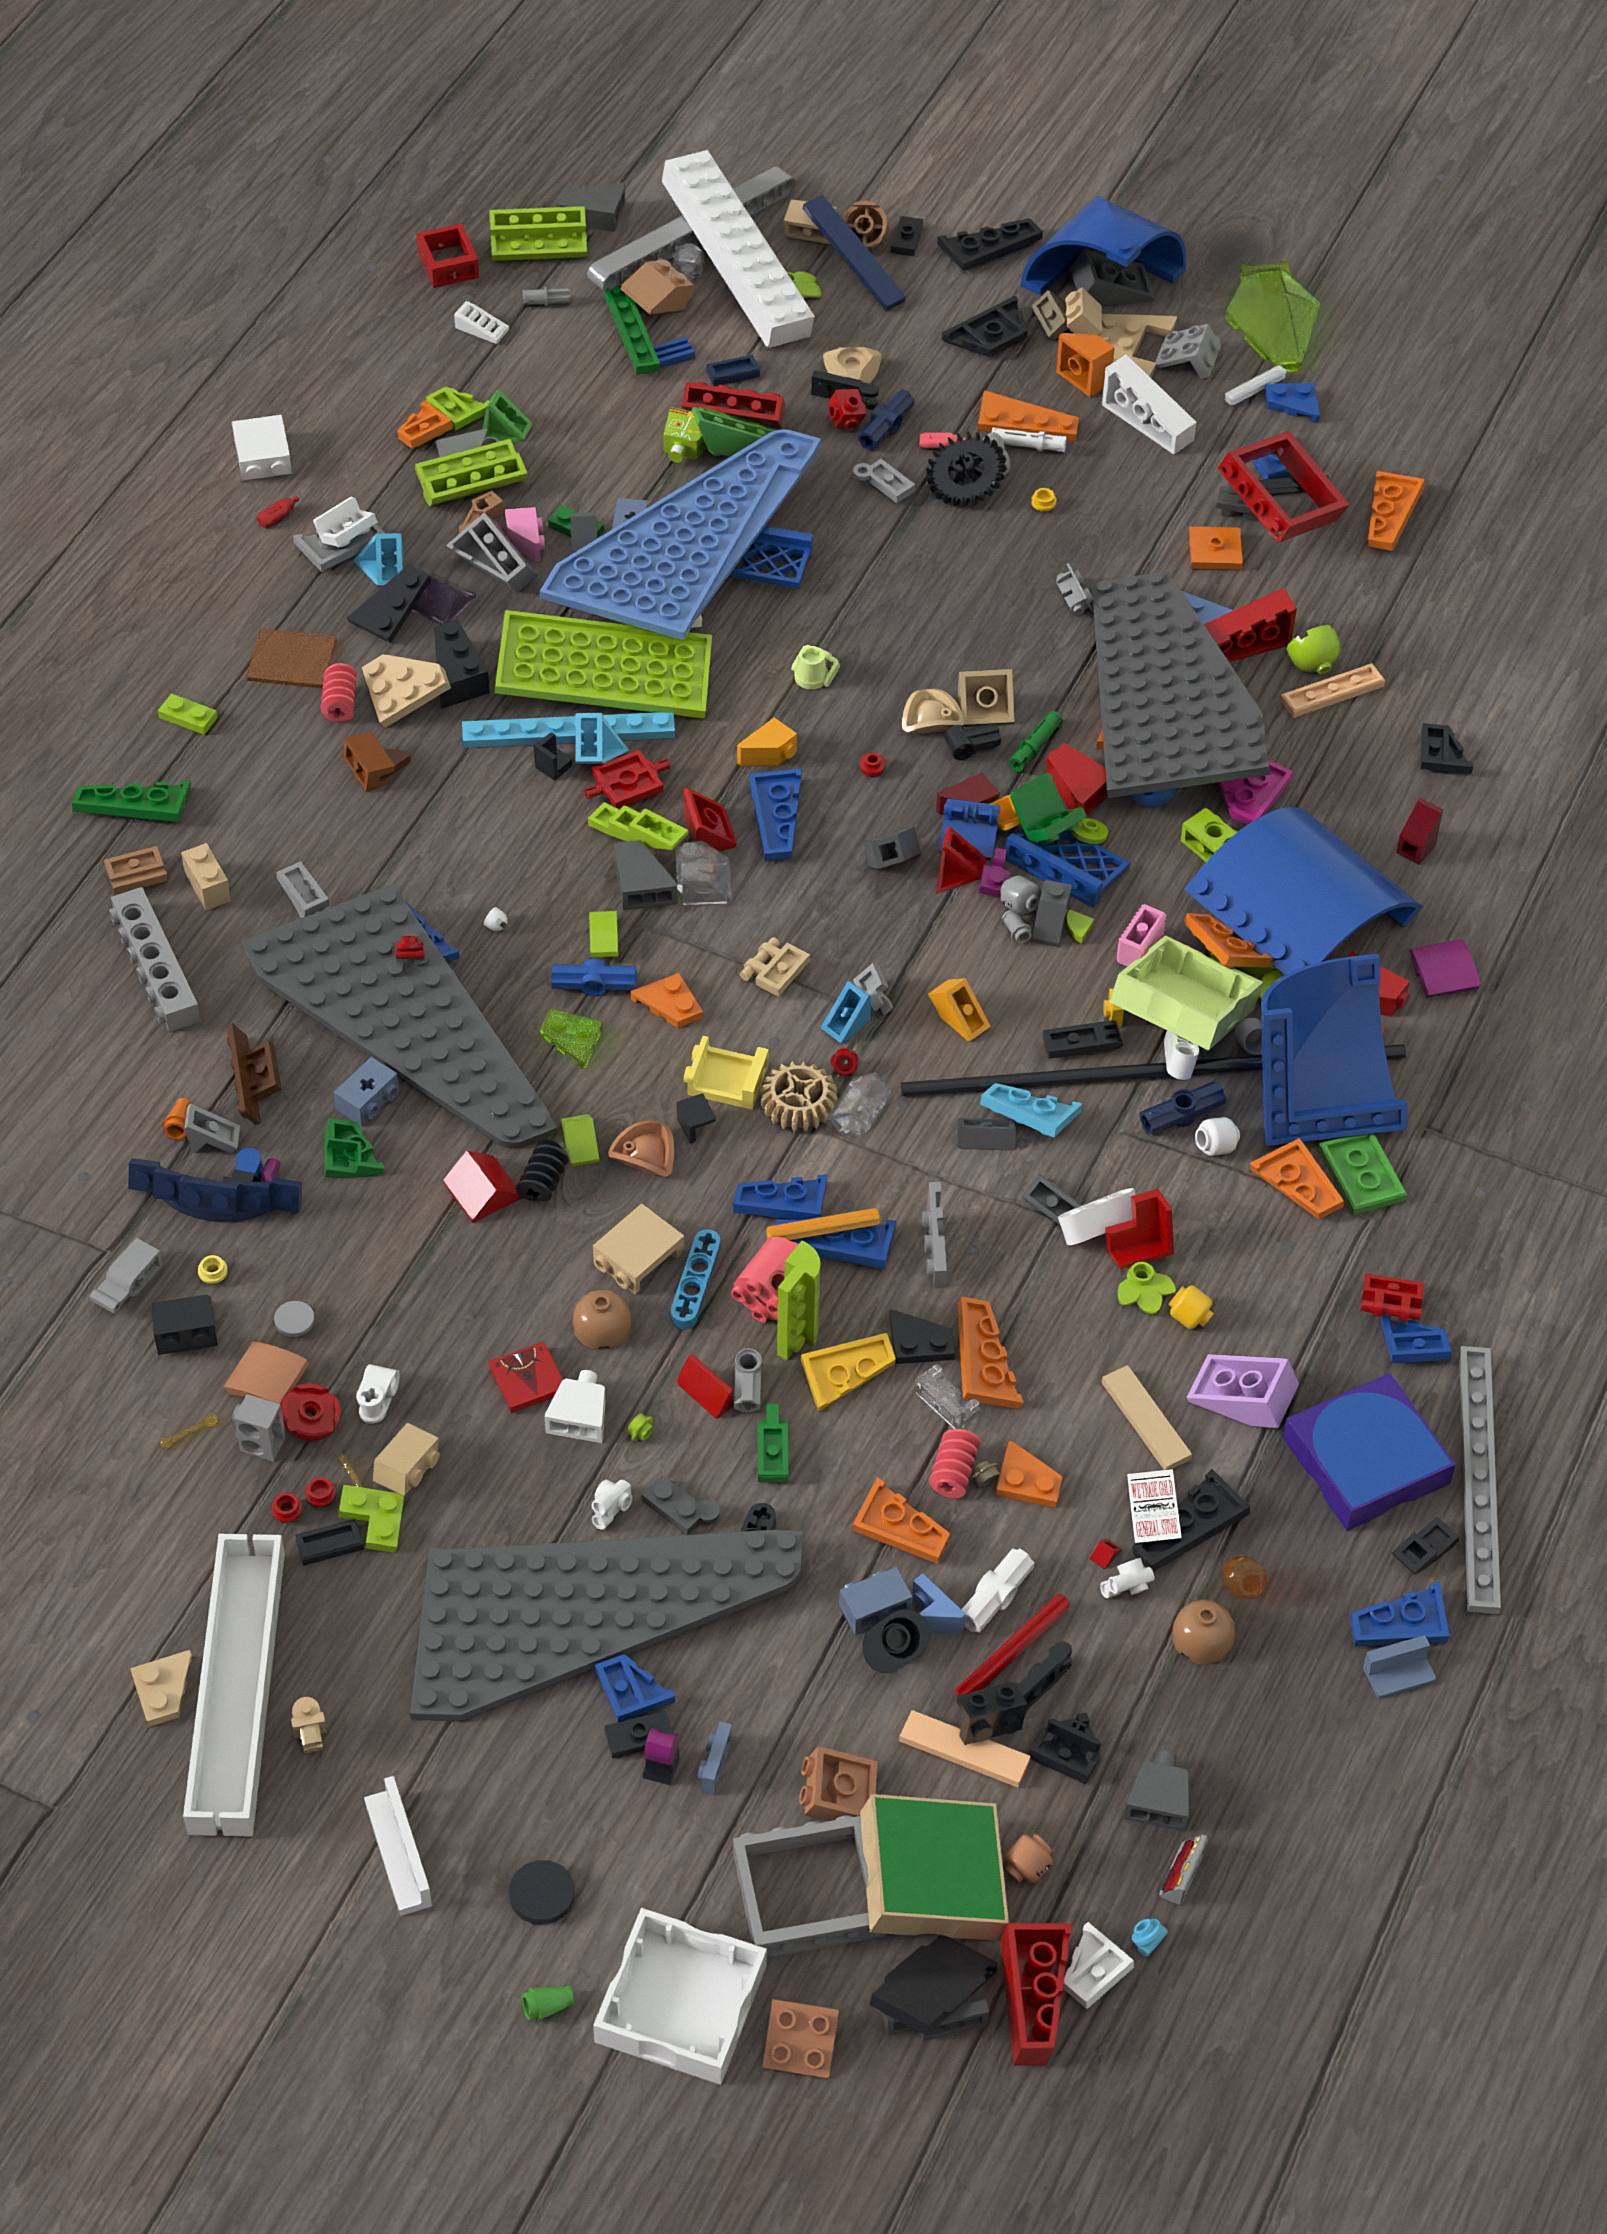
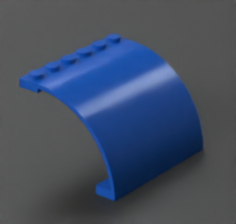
M1286 807L1271 811L1242 828L1210 857L1184 888L1186 892L1244 941L1248 940L1254 944V949L1261 955L1267 953L1273 957L1271 964L1284 975L1302 967L1325 961L1354 932L1385 912L1389 913L1406 927L1423 907V905L1309 812L1298 807Z

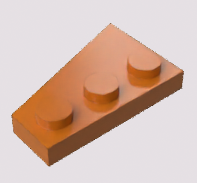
M877 1477L853 1523L852 1531L938 1564L950 1540V1533L925 1513L916 1511L906 1503L907 1499L899 1493H893L885 1486V1482Z

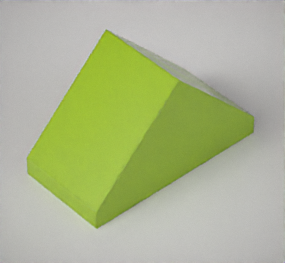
M589 1114L560 1119L571 1167L598 1163L599 1154L593 1118Z

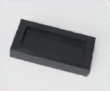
M356 1519L295 1534L303 1566L364 1550Z

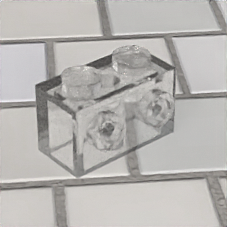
M876 1072L855 1077L827 1118L844 1138L854 1135L860 1136L869 1130L893 1092Z

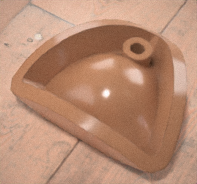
M648 1120L635 1123L617 1136L608 1151L609 1157L648 1174L667 1177L672 1173L674 1162V1140L671 1129L666 1124Z

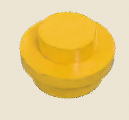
M1047 488L1036 490L1031 498L1032 506L1039 511H1049L1056 506L1057 500L1054 492Z

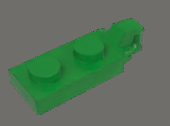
M767 1404L766 1420H759L758 1482H788V1423H786V1420H779V1404Z

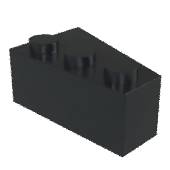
M455 620L434 627L437 664H440L445 669L451 687L440 694L441 709L490 693L488 670L460 622Z

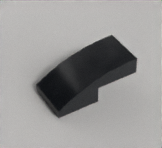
M1436 1516L1418 1534L1414 1532L1392 1554L1416 1575L1459 1542V1536Z

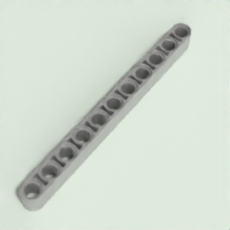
M776 166L733 188L748 214L752 216L789 196L796 187V179ZM681 216L594 262L588 269L587 278L603 291H606L605 289L608 287L612 291L614 287L621 286V282H624V279L626 281L646 262L657 261L658 259L668 261L698 245L700 241L685 217Z

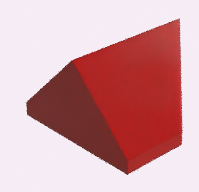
M951 827L947 828L945 833L936 894L981 879V873L986 863V857Z

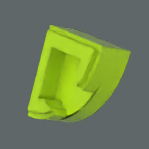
M1069 909L1066 925L1072 938L1082 944L1094 925V919Z

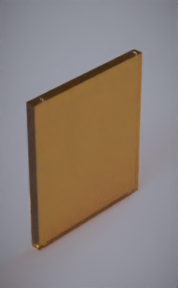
M260 629L246 674V680L323 689L324 672L330 666L337 638L336 636Z

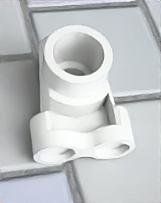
M606 1479L598 1486L595 1500L592 1502V1509L595 1512L592 1522L598 1529L604 1530L620 1510L626 1511L630 1507L632 1502L631 1485L627 1481L619 1480L615 1484Z
M1141 1558L1117 1566L1120 1575L1110 1577L1107 1581L1101 1582L1100 1589L1105 1598L1119 1595L1127 1590L1130 1591L1131 1595L1138 1594L1149 1589L1147 1584L1154 1580V1574L1150 1567L1144 1568Z

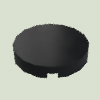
M536 1860L527 1863L515 1872L510 1882L509 1898L513 1911L522 1920L535 1925H542V1922L547 1923L551 1921L553 1923L559 1921L569 1912L574 1903V1882L570 1873L562 1865L553 1861Z

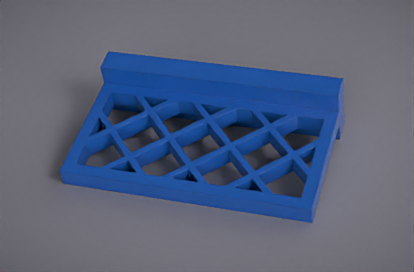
M765 526L749 547L751 550L747 551L738 562H743L747 567L743 569L734 568L729 577L799 588L808 560H811L813 553V534ZM764 552L774 553L775 555L767 557ZM756 555L762 559L754 564L749 561V558ZM789 556L797 557V558H801V559H798V560H796V561L793 562V561L789 558ZM783 559L787 565L777 568L773 564ZM765 566H768L771 570L768 573H760L758 571ZM791 570L796 574L795 579L784 577L783 575Z
M1024 829L1017 835L1012 833L1007 837L1005 850H1007L1006 861L1043 881L1050 880L1072 885L1071 896L1091 907L1099 903L1100 895L1123 875L1130 866L1129 861L1103 847L1076 839L1071 834V831L1059 833L1060 838L1054 841V844L1042 845L1041 841L1035 842L1036 845L1028 842ZM1067 839L1073 844H1060L1059 840ZM1090 851L1095 856H1083L1082 852ZM1049 852H1057L1058 857ZM1063 852H1076L1077 856L1065 857ZM1080 864L1081 869H1079V868H1077V867H1075V866H1073V865ZM1086 864H1098L1100 869H1087ZM1105 864H1114L1118 868H1106ZM1095 877H1103L1104 881H1101Z

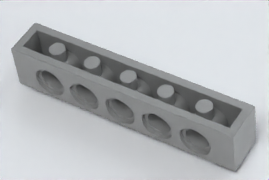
M140 887L112 896L113 908L109 909L111 920L114 925L119 924L118 934L122 944H128L129 946L127 953L131 963H137L138 965L136 972L140 983L146 982L147 987H145L146 995L149 1002H155L157 1006L154 1007L159 1023L164 1022L168 1032H172L201 1022L197 1001L143 888Z

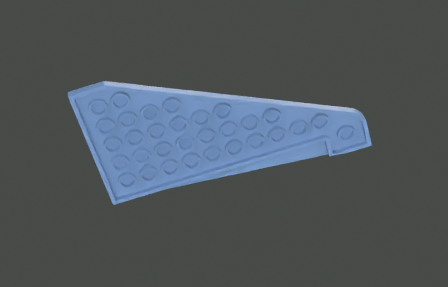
M776 430L768 433L558 562L540 590V599L685 640L699 615L812 463L821 447V439L791 430Z

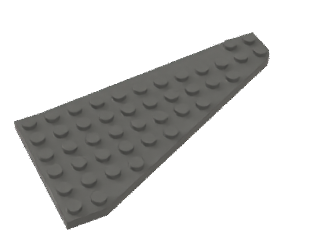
M396 883L241 941L242 949L259 982L369 1057H373L396 1072L397 1076L495 1143L506 1148L517 1149L557 1134V1127L546 1106L406 904ZM416 935L418 940L424 941L425 958L396 959L395 943L401 941V936Z
M761 1530L466 1549L429 1548L410 1708L411 1720L464 1721L595 1668V1664L623 1654H631L788 1591L798 1582L801 1576L803 1531Z

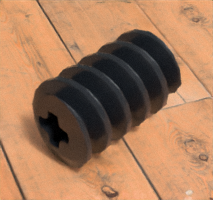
M548 1138L540 1139L537 1142L528 1165L525 1167L524 1173L516 1185L517 1194L529 1201H549L552 1198V1192L555 1191L557 1186L556 1183L560 1181L561 1174L565 1171V1165L569 1162L568 1155L557 1142Z

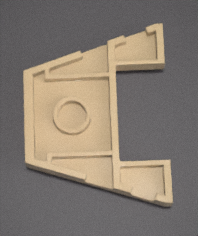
M1102 314L1103 330L1098 335L1115 347L1113 362L1126 354L1152 378L1156 363L1134 356L1146 332L1166 337L1170 332L1174 331L1177 317Z

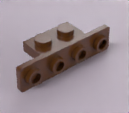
M232 1023L227 1026L229 1034L227 1042L232 1053L230 1063L235 1072L236 1080L234 1081V1087L239 1098L237 1108L243 1118H247L254 1125L261 1123L258 1101L282 1090L275 1046L268 1040L249 1050L246 1034Z

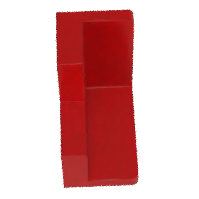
M1159 1189L1131 1196L1132 1220L1105 1228L1106 1251L1120 1270L1130 1268L1137 1262L1147 1263L1174 1254L1172 1207Z

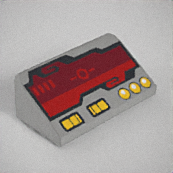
M1200 1835L1182 1842L1159 1892L1161 1898L1178 1905L1183 1904L1205 1854L1208 1841L1207 1836Z

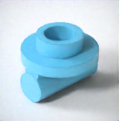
M1144 1919L1135 1926L1132 1941L1138 1947L1140 1954L1148 1957L1168 1934V1931L1159 1920Z

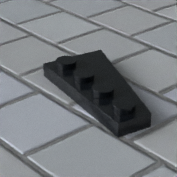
M1211 1469L1205 1475V1480L1199 1486L1195 1485L1188 1492V1496L1179 1505L1177 1504L1181 1538L1135 1543L1133 1545V1554L1137 1558H1141L1146 1568L1150 1567L1155 1572L1250 1515V1506Z

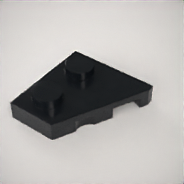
M1422 724L1420 769L1472 774L1473 763L1472 761H1467L1463 755L1464 748L1455 739V734L1450 726Z
M889 1310L893 1350L896 1358L895 1364L955 1360L952 1328L896 1310Z

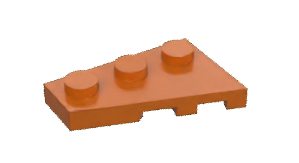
M1187 913L1183 923L1192 931L1195 937L1199 938L1206 946V949L1220 960L1221 965L1227 968H1270L1273 957L1267 953L1259 955L1253 950L1254 944L1248 940L1243 941L1233 937V930L1210 914Z
M1300 1138L1249 1163L1250 1170L1317 1219H1321L1344 1207V1200Z

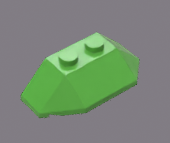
M693 407L692 409L693 416L708 451L716 456L724 455L731 457L768 433L776 431L752 421L702 407Z

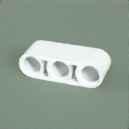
M1167 1030L1164 1038L1167 1072L1177 1079H1190L1199 1054V1046Z
M1134 1188L1115 1192L1059 1215L1058 1219L1066 1244L1074 1245L1104 1234L1106 1227L1132 1220L1131 1196L1136 1195Z

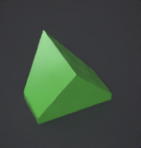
M499 389L496 390L486 407L483 429L488 428L485 437H495L499 441L511 439L512 443L524 440L533 423Z

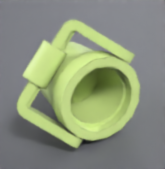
M805 645L794 661L791 670L795 671V681L800 687L818 689L822 686L828 687L840 668V663L836 658L832 657L831 653L816 646ZM828 662L833 664L829 673L826 667V663Z

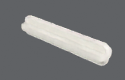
M1278 365L1228 391L1225 394V401L1230 406H1233L1264 390L1265 384H1275L1286 377V370L1281 365Z

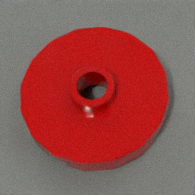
M312 1383L294 1387L292 1391L284 1396L281 1405L286 1430L298 1439L307 1441L322 1440L331 1435L338 1427L342 1411L338 1398L329 1393V1389ZM309 1412L314 1414V1416L310 1417L307 1416L305 1413Z

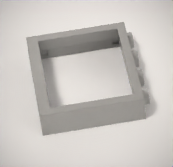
M846 1815L834 1821L823 1823L811 1821L800 1827H778L771 1832L760 1834L750 1832L742 1834L738 1838H733V1855L751 1941L753 1945L767 1949V1958L885 1937L884 1933H870L868 1913L763 1932L747 1859L749 1856L855 1838L867 1889L868 1868L863 1854L860 1816L852 1817Z

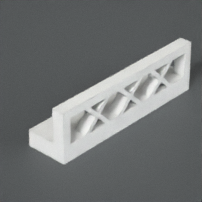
M394 1776L384 1779L386 1791L364 1797V1801L399 1914L403 1916L432 1907L429 1885Z

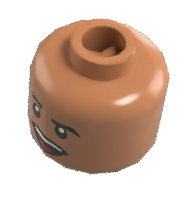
M1036 1834L1032 1837L1022 1835L1005 1853V1860L1009 1864L1005 1870L1018 1883L1024 1879L1026 1882L1034 1884L1053 1865L1051 1857L1053 1850Z

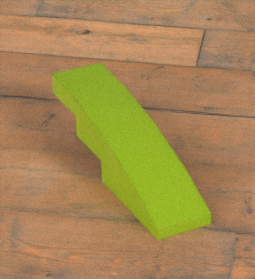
M604 802L588 817V825L624 841L641 840L646 847L673 850L689 834L687 829L647 809L639 813L625 805L619 810Z

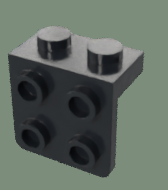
M209 1295L156 1302L152 1305L153 1332L158 1355L218 1345L212 1300Z

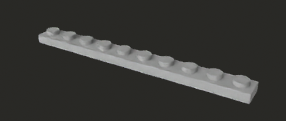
M1461 1346L1459 1351L1467 1610L1468 1612L1499 1614L1501 1599L1491 1348Z

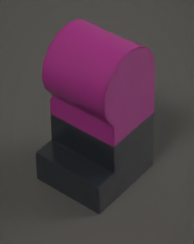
M651 1728L645 1745L643 1778L671 1786L680 1759L678 1734H664L655 1728Z

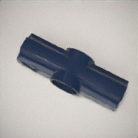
M905 389L896 391L884 406H876L869 423L858 434V441L862 444L863 448L871 451V449L877 448L889 433L892 435L897 433L903 417L911 410L915 403V399L909 391Z
M1214 1081L1191 1091L1180 1089L1173 1093L1170 1100L1141 1111L1139 1118L1143 1129L1147 1134L1150 1133L1151 1135L1175 1125L1185 1127L1194 1121V1117L1226 1103V1096L1220 1083Z

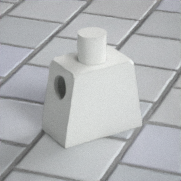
M583 1370L580 1372L578 1381L572 1379L562 1380L545 1414L546 1433L602 1443L606 1398L605 1387L596 1384L598 1378L596 1373L590 1370Z

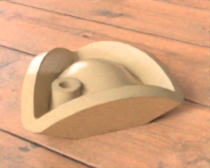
M866 347L838 348L825 352L823 359L828 373L871 383L879 370L881 353Z
M923 689L913 692L907 700L902 718V729L905 732L916 734L946 732L952 726L964 724V717L957 702L948 693L940 689Z

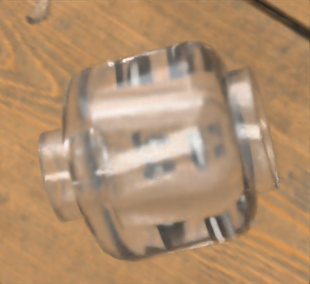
M684 244L674 252L672 267L684 274L689 281L697 279L703 272L704 253L694 244Z

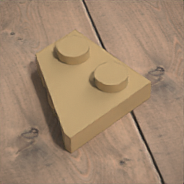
M190 1650L130 1668L148 1727L180 1717L181 1700L187 1686L189 1665L192 1664Z

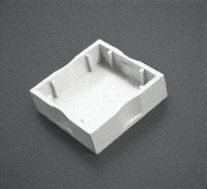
M641 1908L625 1946L621 1967L614 1980L610 1983L594 2022V2042L721 2085L765 1972L767 1949L723 1934L704 1932L690 1926L686 1922Z

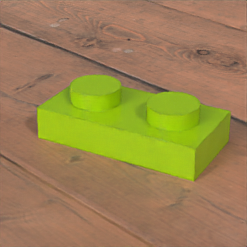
M170 694L158 709L160 719L203 735L206 734L218 718L217 710L174 694Z

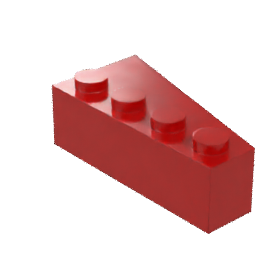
M1281 588L1209 621L1204 626L1228 662L1288 646L1293 637L1297 608L1285 589Z

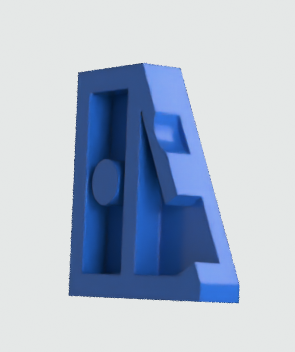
M1314 383L1265 384L1264 394L1268 409L1278 412L1282 411L1297 417L1298 413L1311 416V422L1319 423L1320 413Z
M625 1654L595 1664V1672L617 1722H622L675 1703V1695L670 1689L666 1691L654 1681V1677L646 1670L639 1669L636 1663Z

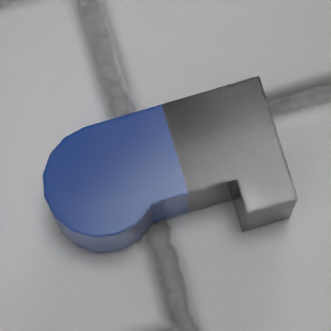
M245 1148L239 1151L236 1155L237 1166L232 1178L224 1176L222 1180L227 1182H260L263 1170L260 1152L254 1148Z

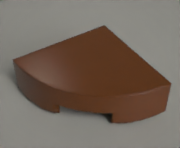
M396 749L385 750L395 765L394 772L411 762L410 755L404 751Z

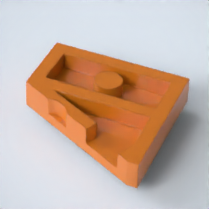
M679 973L630 991L633 1002L637 1003L640 1001L650 1007V1012L658 1017L665 1018L668 1023L677 1028L703 1019L701 1007Z

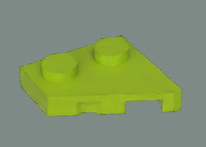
M444 387L426 397V401L452 420L455 431L485 416L486 407L490 402L489 400L485 403L475 401L473 395L460 393L449 387Z

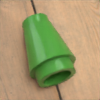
M570 1986L530 1988L529 1992L522 1994V2005L526 2018L528 2020L535 2019L538 2022L569 2006H573L574 1997Z

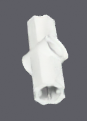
M1012 1549L994 1571L989 1570L982 1577L976 1588V1593L962 1608V1611L966 1614V1629L971 1632L980 1633L999 1609L1003 1611L1009 1606L1017 1592V1587L1034 1568V1561L1031 1560L1025 1551Z

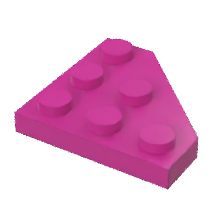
M1269 760L1270 775L1217 782L1231 818L1248 825L1265 815L1292 780L1294 771Z

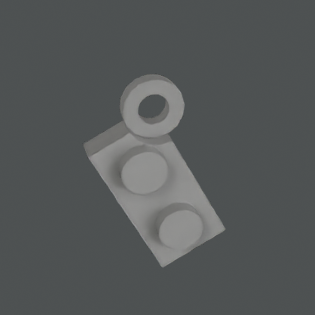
M882 459L871 465L859 463L853 468V476L856 479L862 481L869 479V483L895 503L902 501L915 492V484Z

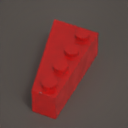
M1007 1923L1000 1940L1014 2066L1047 2065L1055 2048L1060 2013L1059 2007L1064 1986V1972L1068 1957V1944L1072 1923Z

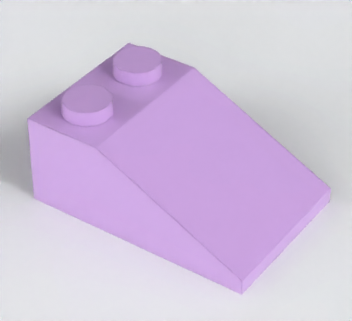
M1208 1354L1187 1396V1400L1190 1403L1250 1426L1279 1428L1299 1382L1288 1359Z

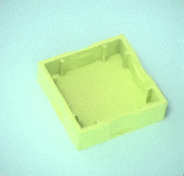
M1164 936L1149 948L1145 956L1135 960L1118 974L1110 1003L1210 1050L1254 1010L1263 982L1235 968H1227L1201 952L1168 936Z

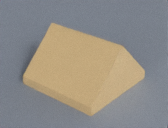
M1012 669L959 672L958 704L964 717L963 725L1014 722Z

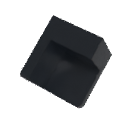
M550 732L534 745L535 768L555 781L573 766L572 758L557 749L556 735Z
M703 1093L677 1102V1120L689 1143L696 1142V1128L714 1123L716 1116Z

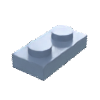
M719 1722L716 1733H710L707 1743V1751L710 1753L707 1761H701L698 1771V1779L702 1780L703 1793L715 1795L732 1742V1724Z

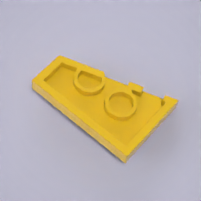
M887 1333L801 1354V1362L818 1412L888 1369L896 1361Z

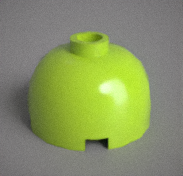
M1330 625L1312 628L1306 631L1307 637L1301 640L1297 636L1288 644L1286 649L1294 665L1301 671L1308 673L1317 672L1318 674L1328 672L1340 654L1338 636Z

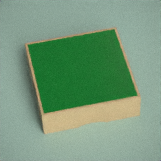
M871 1794L860 1812L863 1854L868 1868V1885L866 1890L870 1933L914 1936L920 1934H939L950 1938L997 1941L1009 1920L996 1804Z

